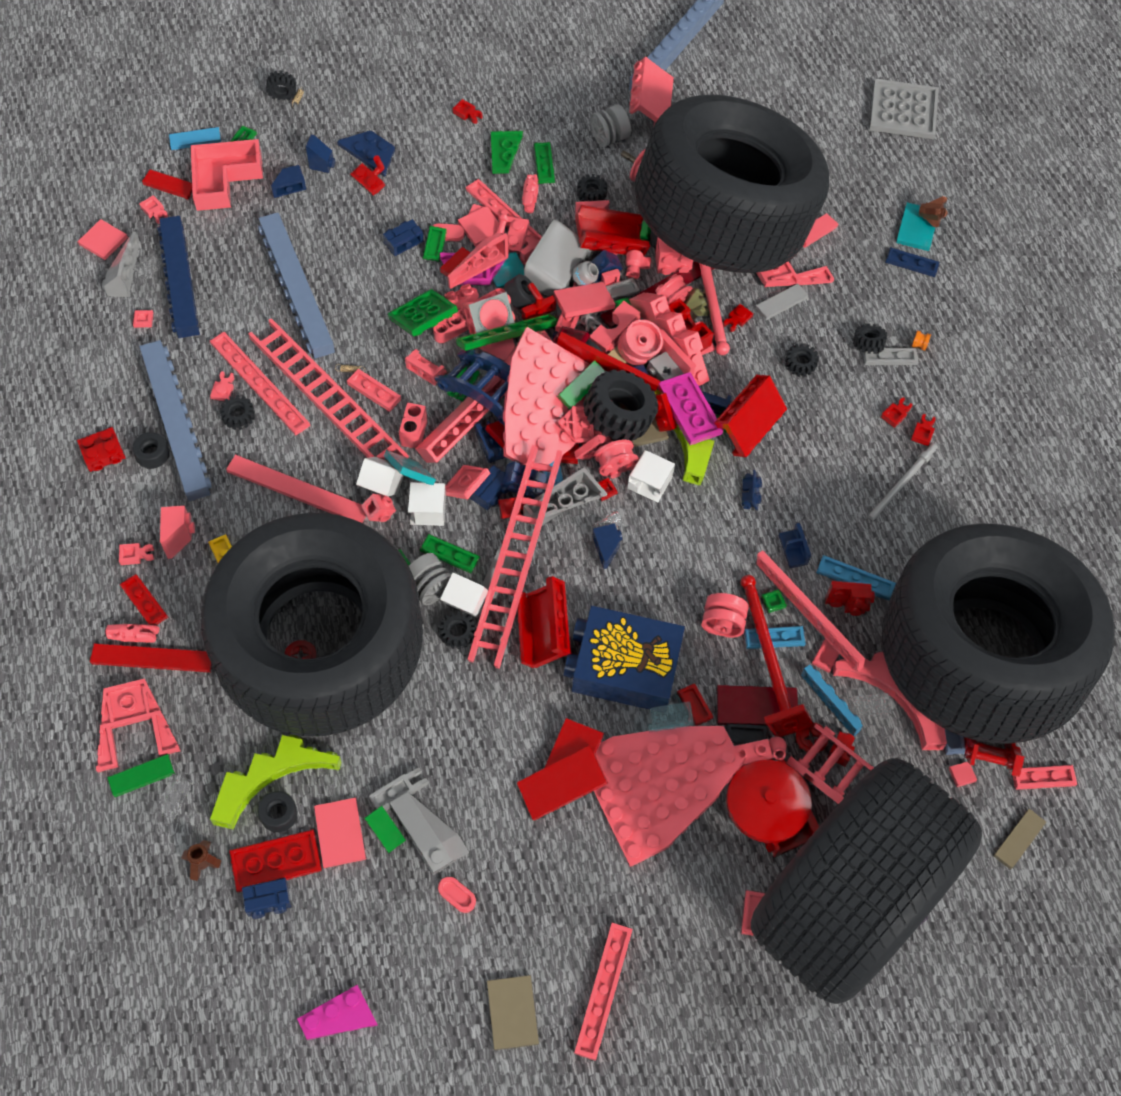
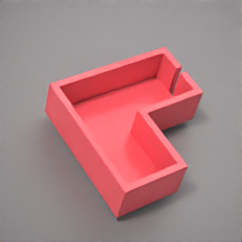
M259 139L191 145L192 190L197 211L231 208V181L263 179L262 153Z

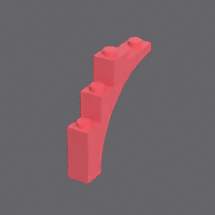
M642 293L629 299L631 306L640 312V318L653 322L660 330L663 329L694 362L696 367L693 377L696 383L701 386L710 381L700 351L703 349L699 333L686 329L682 313L670 312L665 295Z
M883 652L874 654L871 661L865 659L863 669L858 672L845 659L835 662L832 668L833 676L850 677L876 686L891 696L905 710L919 735L922 750H943L947 744L945 729L920 713L901 693L889 672L890 670H888Z

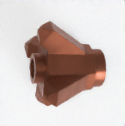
M942 196L929 203H922L919 209V216L926 219L933 227H939L940 220L948 215L946 208H944L947 197Z
M203 840L183 852L181 859L191 863V880L198 881L201 870L208 866L212 868L220 867L221 860L208 853L210 841Z

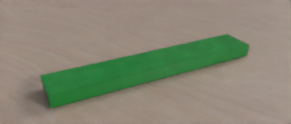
M546 314L456 339V344L464 351L522 336L527 327L535 332L554 327L558 319L551 314Z

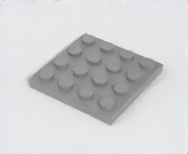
M875 79L869 130L934 139L936 135L939 87Z

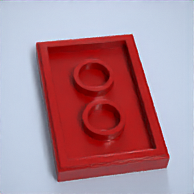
M566 718L545 768L589 745L592 746L596 754L604 733Z

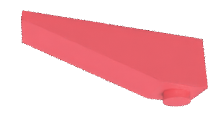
M496 233L481 241L448 275L449 288L452 289L508 258V235L506 233Z

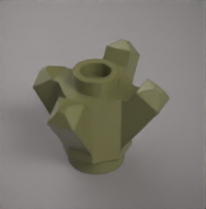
M693 288L684 303L697 316H708L709 309L705 307L707 303L703 293L698 288Z

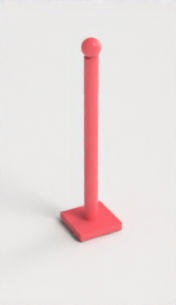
M699 263L716 341L715 350L719 355H726L730 347L726 342L711 267Z

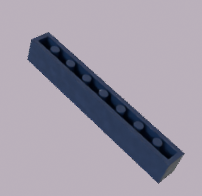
M174 216L159 219L160 226L157 228L159 236L162 237L159 240L161 250H164V253H161L163 263H166L163 270L165 277H168L165 283L167 291H170L167 297L169 305L172 304V308H169L171 319L174 318V322H171L173 333L177 332L178 338L200 335L181 217Z

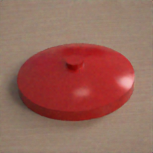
M757 760L743 766L733 776L727 790L726 804L731 820L743 834L759 842L779 843L794 837L804 827L811 811V795L803 777L789 765L775 760Z

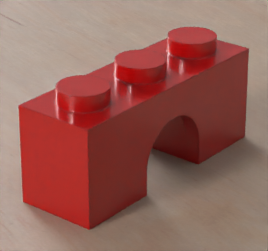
M680 298L668 305L670 312L682 313L687 330L699 333L703 349L700 350L701 352L712 345L714 333L703 322L697 325L693 322L690 315L691 309Z

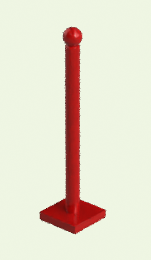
M745 575L741 579V586L745 589L780 712L765 716V722L775 737H783L813 727V719L804 704L791 707L755 587L756 580L752 575Z

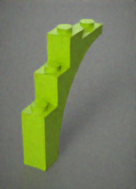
M659 390L655 392V394H661ZM676 422L677 428L673 430L681 443L684 454L685 469L683 481L701 485L715 441L708 439L689 445Z
M282 735L275 758L268 753H261V755L255 753L247 776L238 771L233 773L226 772L210 818L212 824L234 830L240 814L250 800L264 787L287 774L305 769L326 768L339 770L342 763L340 756L331 751L324 753L319 752L313 747L304 748L303 740L297 735Z

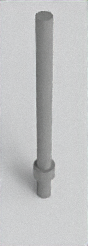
M932 443L926 451L920 453L917 457L918 460L867 516L869 519L874 521L920 467L931 459V455L938 448L935 443Z

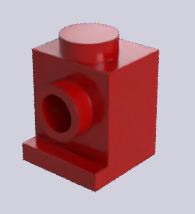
M840 731L836 739L854 751L855 747L852 746L855 739L854 736ZM835 743L833 744L827 758H829L831 754L835 751V749L838 747ZM844 752L836 763L846 767L851 755Z

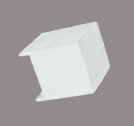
M644 450L629 476L628 489L659 502L673 477L675 463Z
M369 457L363 461L356 485L385 496L397 495L404 475L400 474L388 461L378 457Z
M410 482L408 513H411L410 525L444 526L445 483H434L431 486L426 483Z
M452 573L440 600L449 606L478 618L483 610L488 590L478 583Z

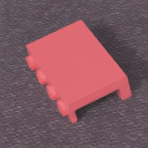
M647 57L637 61L634 65L629 113L633 114L639 110L652 119L655 125L659 117L671 106L674 77Z

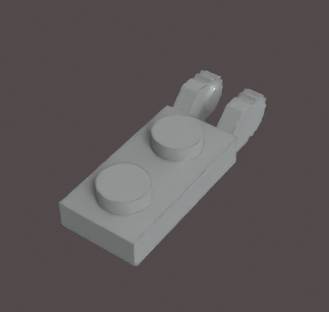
M417 768L406 775L403 774L369 795V799L376 809L383 806L385 811H388L392 808L389 804L391 801L406 792H409L411 795L415 794L416 791L428 785L429 781L424 778L411 785L410 781L419 777L422 773L421 769Z

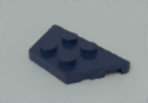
M371 130L337 141L338 146L373 170L377 167L373 158L378 155L384 165V170L380 174L384 177L386 176L388 166H390L391 158L395 152V146Z

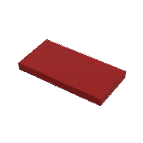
M590 745L517 782L531 818L534 821L608 784Z
M314 830L229 850L237 893L242 892V887L282 878L289 880L322 871Z

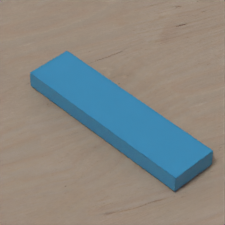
M824 555L816 572L840 582L871 584V589L875 592V596L888 601L896 584Z

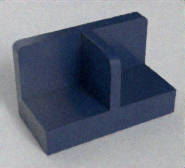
M796 523L794 530L781 532L778 535L789 568L808 565L811 558V552L801 524Z

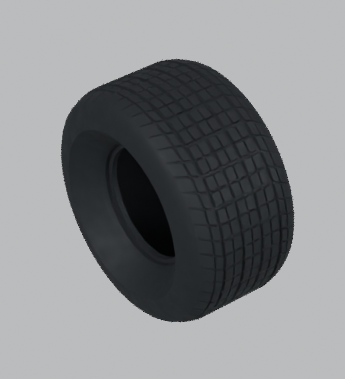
M698 95L682 99L670 106L659 117L653 127L635 179V196L639 212L655 235L669 247L695 262L715 269L737 273H757L772 270L792 259L803 247L827 198L829 189V169L826 159L817 144L804 130L772 109L749 100L726 95Z
M301 513L275 519L252 530L237 541L222 557L209 578L210 581L207 583L206 593H204L202 600V618L200 619L201 633L207 655L230 699L245 714L268 728L286 734L311 737L328 736L357 728L371 721L390 707L404 691L415 672L422 649L423 627L414 576L396 547L382 534L359 521L329 513ZM315 591L337 593L351 600L362 612L360 625L351 640L336 652L324 657L314 659L290 657L276 650L267 641L271 621L279 609L291 599L305 593Z
M986 523L950 529L922 545L905 565L885 612L882 624L884 658L895 684L906 699L929 720L948 731L977 741L1002 744L1020 743L1043 737L1059 729L1073 718L1106 670L1112 655L1115 637L1113 613L1108 598L1096 577L1077 557L1054 541L1032 531L1009 525ZM966 608H985L1008 616L1028 633L1035 646L1036 654L1028 657L1013 658L1000 656L981 648L964 634L955 619L954 612Z
M897 758L887 759L879 763L864 776L788 863L753 912L751 930L755 939H758L759 945H764V950L770 955L772 954L776 961L781 960V965L786 970L789 969V972L794 977L798 976L799 981L804 986L807 985V989L812 993L815 991L818 998L824 999V1001L840 1004L850 1000L877 975L958 879L980 846L982 829L977 819H974L975 816L971 812L967 813L966 807L959 804L954 797L950 799L948 797L949 793L944 789L941 790L937 783L932 784L931 778L923 775L924 773L920 769H914V765L909 762L906 763L905 760Z

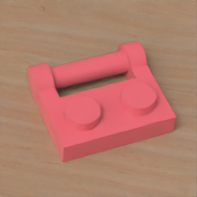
M500 214L497 233H504L506 224H510L508 252L520 254V250L524 247L530 222L526 219Z

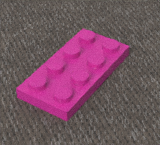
M691 372L659 383L658 389L660 393L667 394L673 416L689 445L723 434L724 430L716 427L714 422L717 418Z

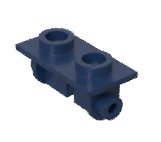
M753 470V475L747 473L743 477L742 490L749 492L742 493V506L744 509L755 507L758 511V506L762 502L759 488L762 487V478L758 476L756 470Z

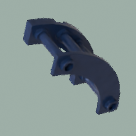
M472 349L467 351L461 350L457 354L460 358V363L448 375H440L434 378L438 387L445 392H457L474 399L490 410L498 418L499 422L505 425V422H503L504 408L497 401L508 389L507 378L510 373V365L485 352L478 354ZM465 367L468 368L459 378H456ZM477 369L488 371L475 386L466 382ZM494 376L502 378L505 383L492 396L481 390Z

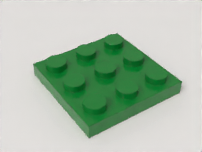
M430 289L387 313L392 322L414 337L422 334L428 328L436 326L444 319L452 317L453 314L458 312L455 304Z

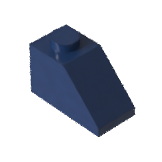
M311 134L306 145L309 168L329 173L330 169L335 166L333 152L320 139Z
M299 165L281 170L271 185L274 198L307 190Z
M615 523L593 528L592 538L603 569L608 568L620 548V541L623 540L620 529L617 530Z

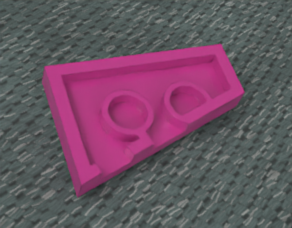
M358 985L297 1018L307 1040L378 1026Z

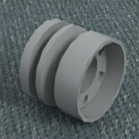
M619 104L608 107L605 111L600 110L599 112L592 113L590 116L592 133L601 147L613 144L615 140L621 141L629 138L631 135L629 118L626 111Z
M427 553L416 559L409 567L414 576L421 603L431 605L441 599L452 574L449 573L448 569L443 568V563L435 554Z

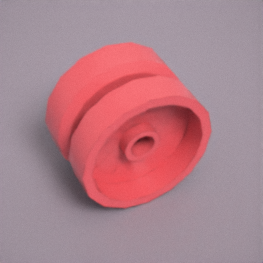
M634 321L619 336L617 343L618 351L627 363L635 366L644 365L662 349L663 335L659 327L651 321Z
M711 594L706 599L704 609L706 612L703 614L701 626L708 633L728 638L739 637L745 630V619L749 605L742 598L732 594Z

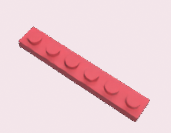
M615 923L611 924L574 1052L576 1055L596 1061L633 929Z

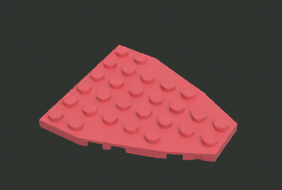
M527 327L509 362L510 373L507 378L508 389L505 394L503 422H505V432L503 433V440L505 442L504 456L526 466L532 445H535L538 450L534 463L549 465L555 460L557 450H561L562 454H564L576 444L558 424V421L566 415L569 409L557 396L590 364ZM585 396L575 406H583Z
M724 726L671 727L613 736L600 743L595 755L608 784L594 790V793L630 867L668 849L673 844V841L681 833L683 834L687 827L716 801L720 792L726 784L728 785L732 776L743 765Z

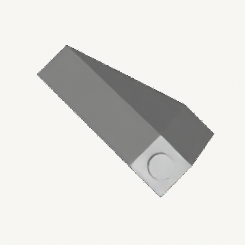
M136 232L131 233L108 269L106 278L102 281V288L106 291L107 296L129 297L140 243Z
M409 792L389 803L432 875H435L469 853L459 835Z

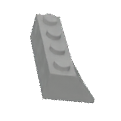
M582 468L553 487L542 525L568 509L607 496V493L585 468ZM545 493L541 494L534 500L543 501ZM526 504L523 506V516L537 519L541 507ZM529 523V525L534 529L535 524Z

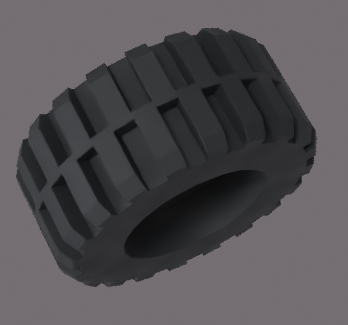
M610 370L609 372L601 373V375L595 378L585 396L583 406L585 416H588V422L593 424V428L596 431H600L603 436H609L615 441L617 439L633 441L642 437L647 432L658 412V401L655 399V392L651 391V386L648 383L646 384L641 377L638 378L634 373H626L624 370H619V372L617 370ZM611 400L622 403L630 411L619 408Z

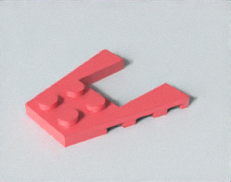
M789 261L772 270L757 272L764 287L794 286L796 284L812 285L832 283L834 281V277L827 266L796 274Z
M145 679L104 688L101 711L102 722L99 732L100 744L98 745L97 772L119 767L112 729L152 719L159 756L181 751Z

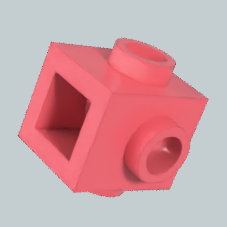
M372 494L361 505L369 521H388L396 511L392 499L389 496Z

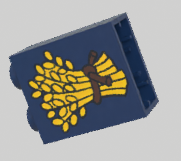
M591 606L588 620L577 618L573 641L581 642L582 644L579 655L572 653L568 655L564 677L573 678L572 692L666 713L685 626Z

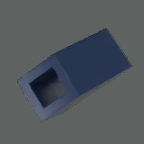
M603 250L591 261L597 266L599 271L595 282L601 281L602 273L618 269L620 272L623 269L618 256L606 250Z

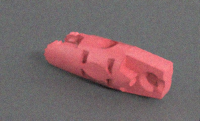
M537 174L527 175L524 183L522 200L525 207L524 210L527 213H533L539 189Z
M116 624L107 625L105 631L107 639L119 640L121 642L153 643L156 641V634L159 633L160 628L155 625Z

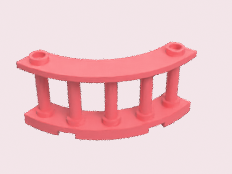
M816 724L814 727L822 735L803 759L800 758L797 761L791 756L786 763L839 804L844 799V791L860 770L865 766L871 771L874 767L834 737L836 733L825 726L823 729ZM829 739L838 747L818 772L815 771L813 774L808 770L810 767L809 763ZM847 752L857 762L838 786H834L832 789L824 782L825 776L841 755Z

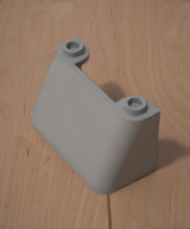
M553 220L528 258L524 268V276L534 283L540 293L552 296L554 290L571 288L569 287V281L573 276L574 267L582 261L590 260L593 250L580 248L578 235L561 222Z

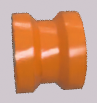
M917 330L912 347H919L921 350L926 351L931 334H922L921 331Z

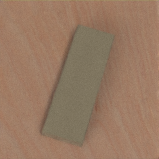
M1028 809L993 856L1011 870L1046 824V821Z

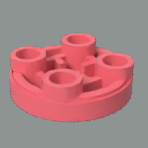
M470 284L463 285L460 288L461 290L456 292L450 291L444 295L447 300L457 306V309L463 308L462 303L475 302L479 297L477 289L472 288Z

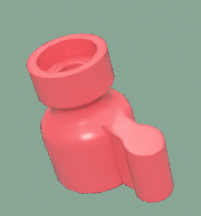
M637 250L628 251L625 262L628 267L626 276L638 279L640 277V269H650L651 258L644 257L643 253Z

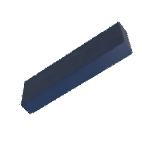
M890 247L885 263L935 277L940 262Z

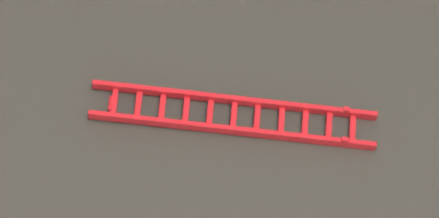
M272 318L268 321L275 332L262 341L252 332L248 333L250 340L367 458L375 457L368 449L381 439H384L390 446L376 457L385 459L384 453L388 450L391 452L396 451L399 455L409 458V455ZM281 336L286 343L271 352L266 345ZM292 347L298 354L282 363L277 356ZM303 358L309 365L294 375L288 368ZM314 369L320 377L305 387L299 379ZM326 381L332 388L316 398L310 391ZM337 392L343 400L328 410L322 402ZM346 404H349L355 411L339 421L333 414ZM360 415L366 423L351 433L345 425ZM372 427L378 435L363 445L356 437Z
M532 445L480 620L474 633L473 643L468 656L469 662L474 661L478 647L498 651L494 666L500 669L563 456L561 450H557L553 466L542 463L537 464L534 463L538 449L535 445ZM531 470L551 472L548 484L529 480ZM526 487L545 489L543 501L524 498ZM521 503L541 507L538 518L518 515ZM516 521L535 524L533 535L513 533ZM511 538L530 542L527 554L509 551L508 546ZM505 556L525 560L522 572L502 568ZM500 573L520 577L516 590L497 586ZM498 592L514 596L511 608L491 604L494 593ZM489 610L509 614L505 627L486 623ZM483 629L503 632L500 645L480 641Z

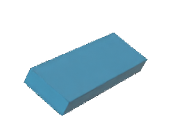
M219 127L169 134L171 150L190 148L191 145L221 143Z
M803 626L768 628L774 648L805 646L806 644ZM756 628L745 629L746 649L761 648Z

